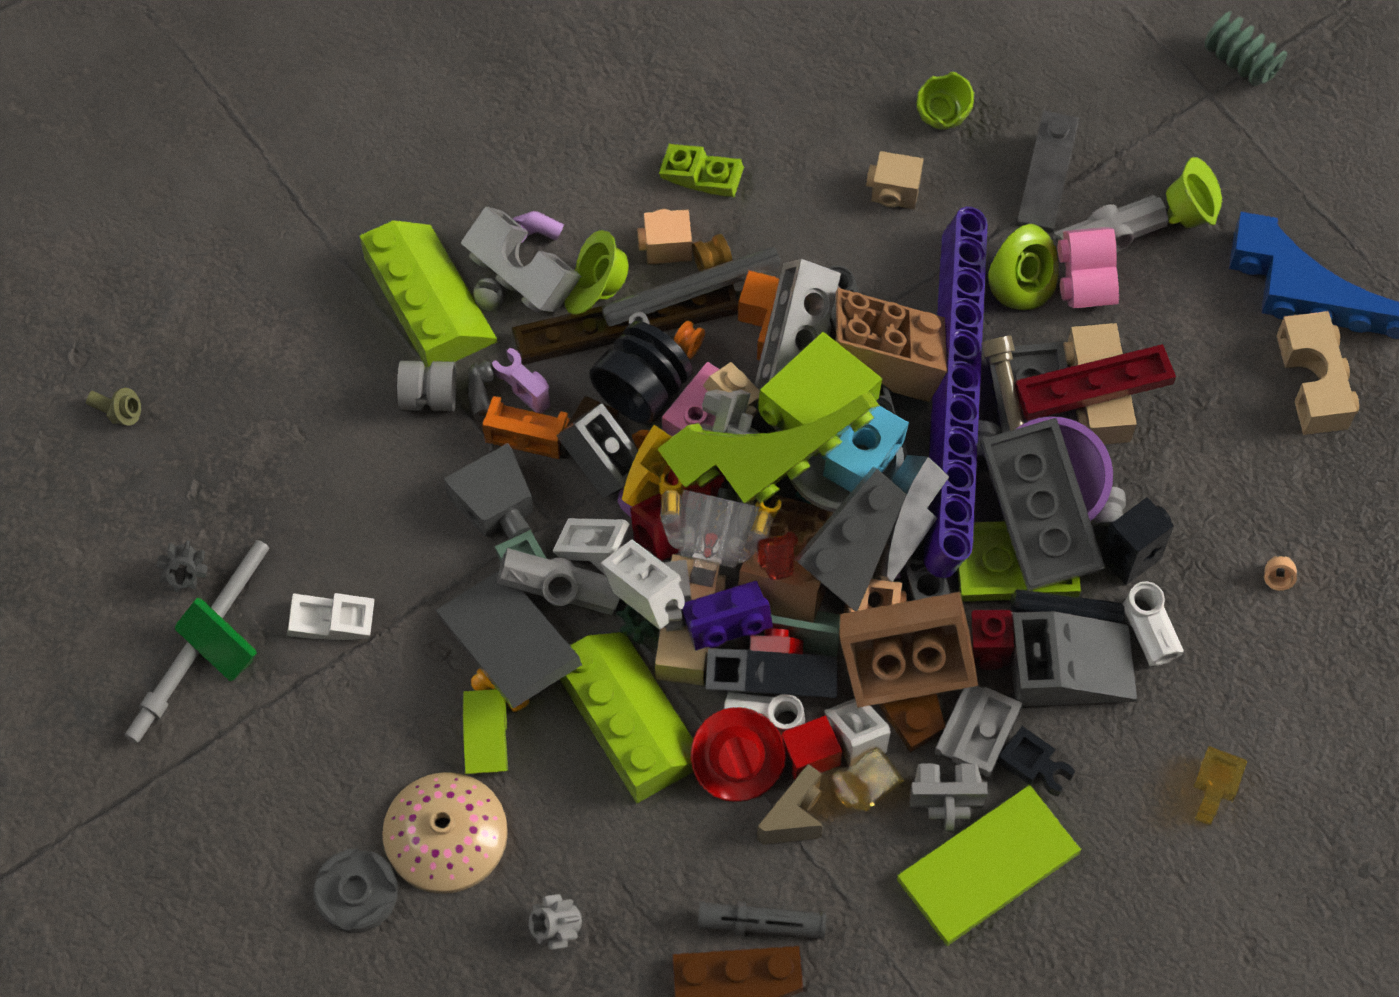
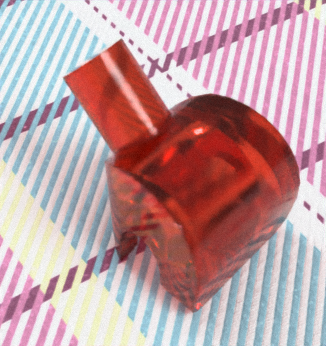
M793 532L759 539L757 542L760 568H765V572L771 580L785 579L794 573V547L798 543V537Z

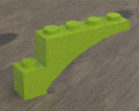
M871 393L862 394L839 410L814 422L772 433L735 434L705 430L699 423L687 425L657 448V450L685 488L696 484L700 488L706 486L720 475L717 470L719 468L743 503L755 499L762 503L779 491L776 483L788 475L793 480L810 467L807 460L817 452L825 456L842 443L839 436L849 428L857 432L874 419L871 412L880 405Z

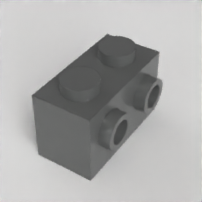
M603 403L580 416L556 436L604 498L625 486L628 473L638 450Z

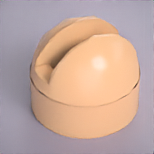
M1274 556L1268 560L1264 569L1265 582L1270 588L1278 591L1293 587L1297 581V568L1294 562L1286 556ZM1277 568H1284V577L1276 576Z

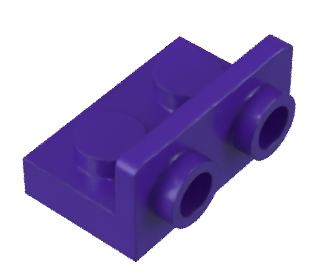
M757 580L685 602L683 609H681L695 651L706 647H717L726 641L745 635H755L764 629L773 627L769 602L763 597Z

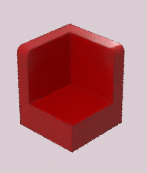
M826 715L782 732L784 745L793 763L792 775L794 780H796L808 764L820 773L840 766L842 749Z

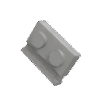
M974 686L964 688L937 744L935 754L938 756L944 755L952 759V762L956 764L976 763L980 774L989 778L1018 716L1022 703L987 687Z

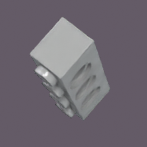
M804 259L783 263L754 384L759 390L822 332L828 336L830 335V317L833 305L836 303V290L840 288L838 284L841 273ZM805 299L809 303V313L805 310L804 307ZM796 335L800 338L801 341L800 350L797 348L795 343Z

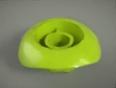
M1035 224L1023 225L1012 232L995 255L989 269V285L995 298L1003 305L1017 310L1035 309L1047 302L1056 289L1059 277V258L1056 246L1052 238Z

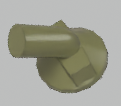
M126 387L118 389L113 394L112 399L91 391L86 400L87 405L106 413L112 424L130 426L135 424L141 415V402L137 394L132 389Z

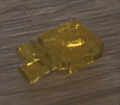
M1208 746L1193 786L1205 791L1195 820L1211 826L1221 799L1233 802L1248 760Z

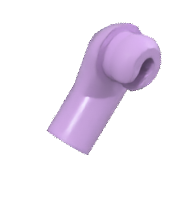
M536 211L513 218L515 222L528 231L526 237L538 232L556 241L564 224Z

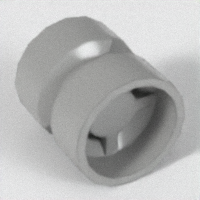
M400 361L397 377L399 410L422 411L425 405H429L432 411L455 410L457 391L455 362L433 361L429 367H425L422 361Z

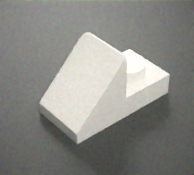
M568 518L553 552L559 558L567 560L590 561L606 575L601 562L624 545L629 523L626 520Z

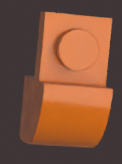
M749 270L738 302V321L762 327L757 342V360H760L780 279Z

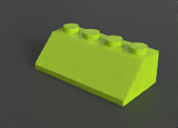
M393 220L359 235L364 259L425 367H429L433 361L456 362L497 343L495 334L431 225Z
M626 633L588 635L570 645L579 656L582 665L559 680L635 802L638 804L694 772L691 763L693 738Z

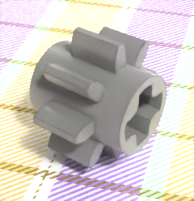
M560 894L543 896V904L533 905L534 910L529 916V928L531 934L537 939L538 944L548 943L550 949L567 947V940L577 939L582 919L580 911L573 904L572 899L562 900Z

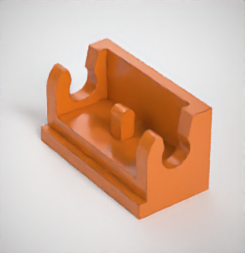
M493 396L482 426L486 443L499 446L509 443L512 449L560 459L561 441L556 435L567 427L570 418H568L567 412L560 411L558 417L505 406L501 402V397Z

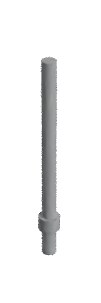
M255 541L211 606L222 619L268 552L269 547L262 541ZM188 642L154 692H148L140 703L139 708L141 711L124 734L133 743L138 744L154 719L161 718L169 706L166 701L198 656L199 652Z

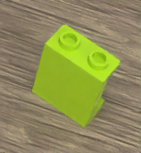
M822 332L760 389L758 410L768 424L772 426L777 425L782 430L793 429L814 422L839 410L862 394L871 393L877 401L879 399L882 378L826 333Z

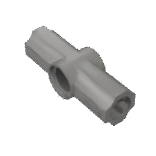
M1152 195L1120 208L1114 204L1105 205L1094 211L1088 220L1054 232L1053 241L1058 253V241L1063 240V231L1110 227L1115 232L1117 253L1128 247L1134 238L1166 227L1169 219L1161 198Z
M509 548L503 554L497 576V584L544 596L549 603L555 606H564L570 603L612 615L614 610H616L620 598L613 593L606 575L577 568L571 561L565 558L557 557L549 560ZM557 577H564L569 580L563 586H555L550 583L551 580Z

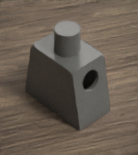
M509 443L443 478L449 500L485 537H490L504 530L508 538L512 539L531 530L524 517L533 512L532 496Z

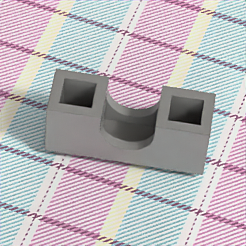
M485 206L461 241V244L471 251L469 258L483 268L490 267L497 273L495 279L507 289L512 291L516 289L524 296L522 302L533 311L540 313L543 310L557 313L582 276L557 255L538 251L533 260L528 265L523 266L519 259V247L528 231L502 210Z

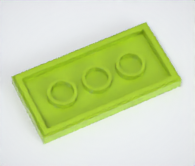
M1029 785L897 876V881L945 945L948 946L1078 856L1081 849Z

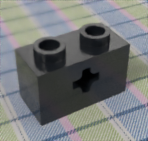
M1146 497L1111 523L1101 555L1103 561L1125 585H1128L1162 559L1174 528L1168 512L1163 507L1156 506Z

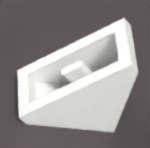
M852 699L824 710L849 767L887 753L890 737L889 725L871 706L857 708L856 700Z

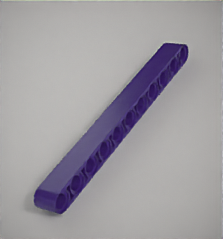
M968 206L961 208L943 231L941 241L937 315L945 317L947 373L932 397L929 458L949 478L927 508L937 517V520L924 537L923 552L925 567L932 575L939 578L950 577L971 555L973 549L982 357L981 343L983 336L988 224L986 217L981 211Z

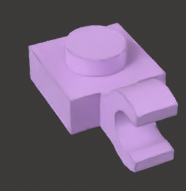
M509 348L507 350V358L513 364L504 367L495 360L492 362L495 375L499 379L508 382L512 386L513 393L534 412L543 413L550 407L549 385L538 372L534 371L531 373L522 365L520 354L516 350Z

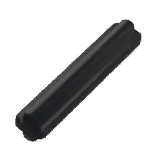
M1020 589L1015 590L1010 598L1011 611L1014 613L1055 611L1115 623H1121L1125 619V607L1120 602Z

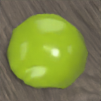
M950 72L939 77L932 76L918 91L916 109L922 121L939 130L951 129L959 126L970 114L973 107L974 91L969 81L956 72Z

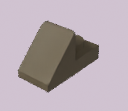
M809 764L805 767L758 825L757 840L764 845L821 838L823 825L803 810L804 808L809 811L822 794V791L819 789L821 781L820 772Z

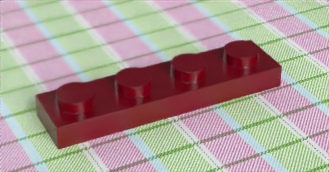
M1161 344L1016 380L1015 386L1026 421L1173 385L1176 375L1164 345Z

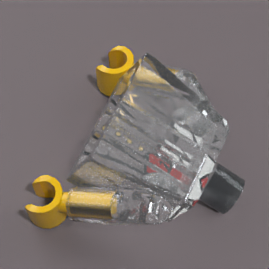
M662 474L660 477V519L668 542L672 547L678 549L679 556L694 559L689 582L702 586L713 587L718 564L735 568L737 563L747 562L766 543L773 519L782 505V502L777 500L774 508H768L763 502L759 503L758 501L754 506L683 490V484L679 479L677 485L670 486L665 483V474Z

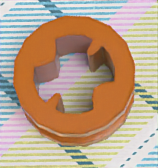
M686 321L679 328L673 340L682 348L687 357L691 359L697 353L704 340L705 330L701 327L694 329L693 323Z

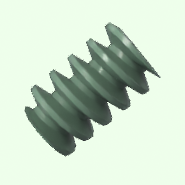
M1231 11L1225 13L1208 32L1204 45L1206 50L1209 52L1216 51L1215 55L1219 60L1227 59V66L1231 69L1238 68L1237 72L1241 77L1249 76L1248 80L1251 85L1265 84L1281 68L1288 53L1282 51L1275 57L1273 53L1277 46L1276 43L1272 42L1263 48L1262 45L1266 37L1264 34H1260L1255 39H1252L1254 26L1249 25L1241 31L1243 18L1238 17L1233 22H1230Z

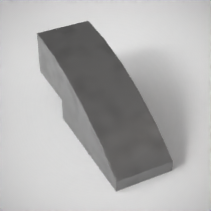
M907 455L892 480L907 495L872 579L893 582L937 520V517L927 508L949 476L929 457Z

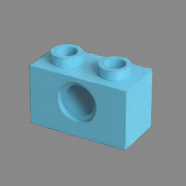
M881 406L877 407L871 412L874 419L857 432L849 428L840 437L842 443L825 456H822V459L826 460L823 476L852 492L872 467L877 468L883 473L903 445L909 422ZM855 445H865L870 449L861 450L855 447Z

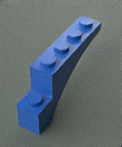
M1240 212L1233 234L1229 269L1238 270L1248 275H1266L1262 305L1263 314L1283 319L1285 316L1329 311L1333 325L1349 328L1354 332L1368 331L1399 339V302L1368 292L1345 281L1321 266L1303 252L1277 224L1278 218Z

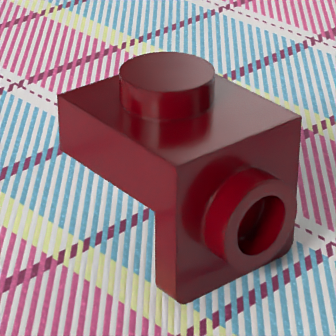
M973 610L971 614V646L975 666H979L984 670H997L1003 666H1009L1014 649L1012 612L1010 610Z

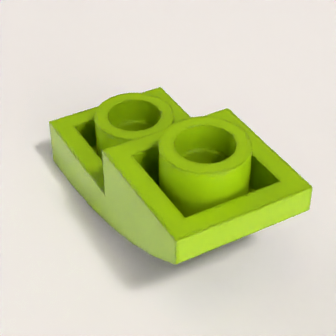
M669 144L659 175L667 181L686 188L709 194L735 197L744 166L741 159L706 156L703 147Z
M497 689L463 691L465 774L508 771L506 700Z

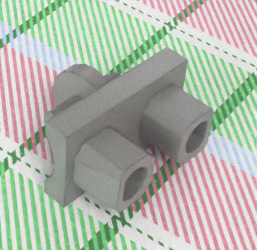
M717 389L706 392L702 403L703 411L716 416L713 426L704 423L701 424V427L715 432L735 434L759 433L756 429L750 427L753 416L745 413L751 393L742 389L733 392Z
M976 763L956 765L954 770L955 782H940L939 765L918 764L915 781L912 782L909 795L910 808H928V819H943L944 830L954 831L955 819H970V808H984L985 797L988 795L987 782H981L979 768Z

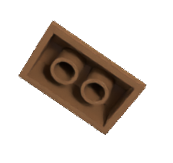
M960 592L840 614V641L857 708L978 686L969 628Z

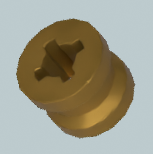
M722 234L714 235L712 240L706 243L701 241L692 243V252L699 272L733 260L728 243Z

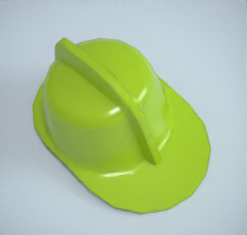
M1192 157L1187 161L1182 175L1166 191L1169 205L1168 222L1170 224L1180 222L1186 228H1195L1206 223L1214 226L1222 204L1221 189L1211 168L1198 157Z
M604 230L594 232L581 247L575 271L582 277L565 300V308L573 315L586 312L598 299L607 300L613 297L626 280L629 267L627 255L616 247L615 239L610 232Z

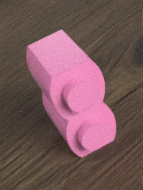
M1100 227L1063 231V240L1058 241V258L1060 263H1065L1066 277L1060 279L1062 300H1067L1068 306L1072 308L1119 304L1114 229Z

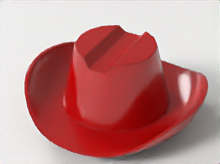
M731 707L712 714L701 724L692 742L691 763L698 782L708 793L722 800L746 801L762 795L776 783L785 765V745L777 727L764 715L748 708Z

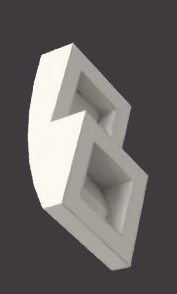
M293 593L287 636L325 640L368 639L371 632L374 599L338 593L334 594L333 599Z

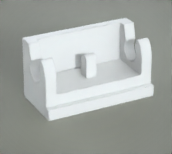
M631 539L601 562L613 593L660 630L669 623L665 606L670 600L673 599V603L678 608L683 609L685 599L679 586L681 581L679 574Z

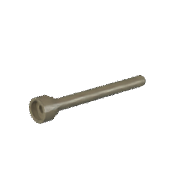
M1003 336L982 342L981 345L985 359L989 358L990 365L995 366L1009 428L1012 431L1023 425L1024 419L1010 361L1013 360L1012 352H1015L1012 336Z

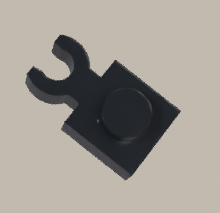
M1024 726L1018 730L997 759L998 763L1029 785L1037 777L1043 780L1046 791L1056 797H1059L1063 787L1054 781L1053 776L1062 775L1071 781L1075 774V770L1071 765L1065 762L1052 761L1051 758L1054 756L1056 749Z

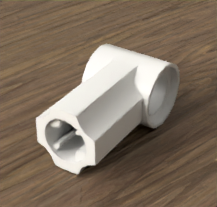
M1144 581L1135 584L1123 602L1125 607L1124 620L1133 627L1149 666H1160L1180 657L1184 650L1164 608L1165 597L1163 591L1156 584ZM1135 600L1147 602L1151 610L1145 611L1140 609L1135 604Z
M728 692L724 709L743 707L757 711L767 717L777 727L781 736L783 731L805 723L803 705L793 695L781 694L776 697ZM786 711L797 715V718L790 724H782L776 720L780 713Z

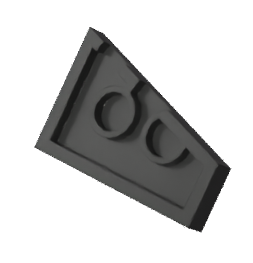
M872 467L796 556L795 560L850 608L858 611L907 494L877 468Z

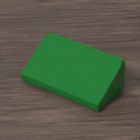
M201 598L195 599L176 623L175 630L231 682L253 662L257 654L256 650Z

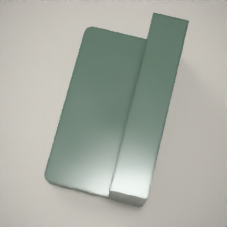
M818 611L814 623L771 614L773 627L768 629L789 630V637L804 641L803 652L837 657L840 642L839 614ZM764 630L759 633V636H764Z

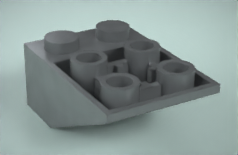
M1055 611L1012 614L1014 649L1011 657L1013 689L1015 700L1021 702L1022 706L1137 701L1128 625Z

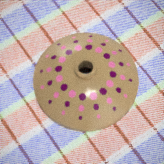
M435 773L419 778L406 786L391 803L383 825V844L388 860L394 870L412 886L432 893H454L468 889L481 882L499 863L507 842V821L503 807L496 795L482 782L460 773ZM440 818L450 820L449 825L445 828H438L435 826V823Z

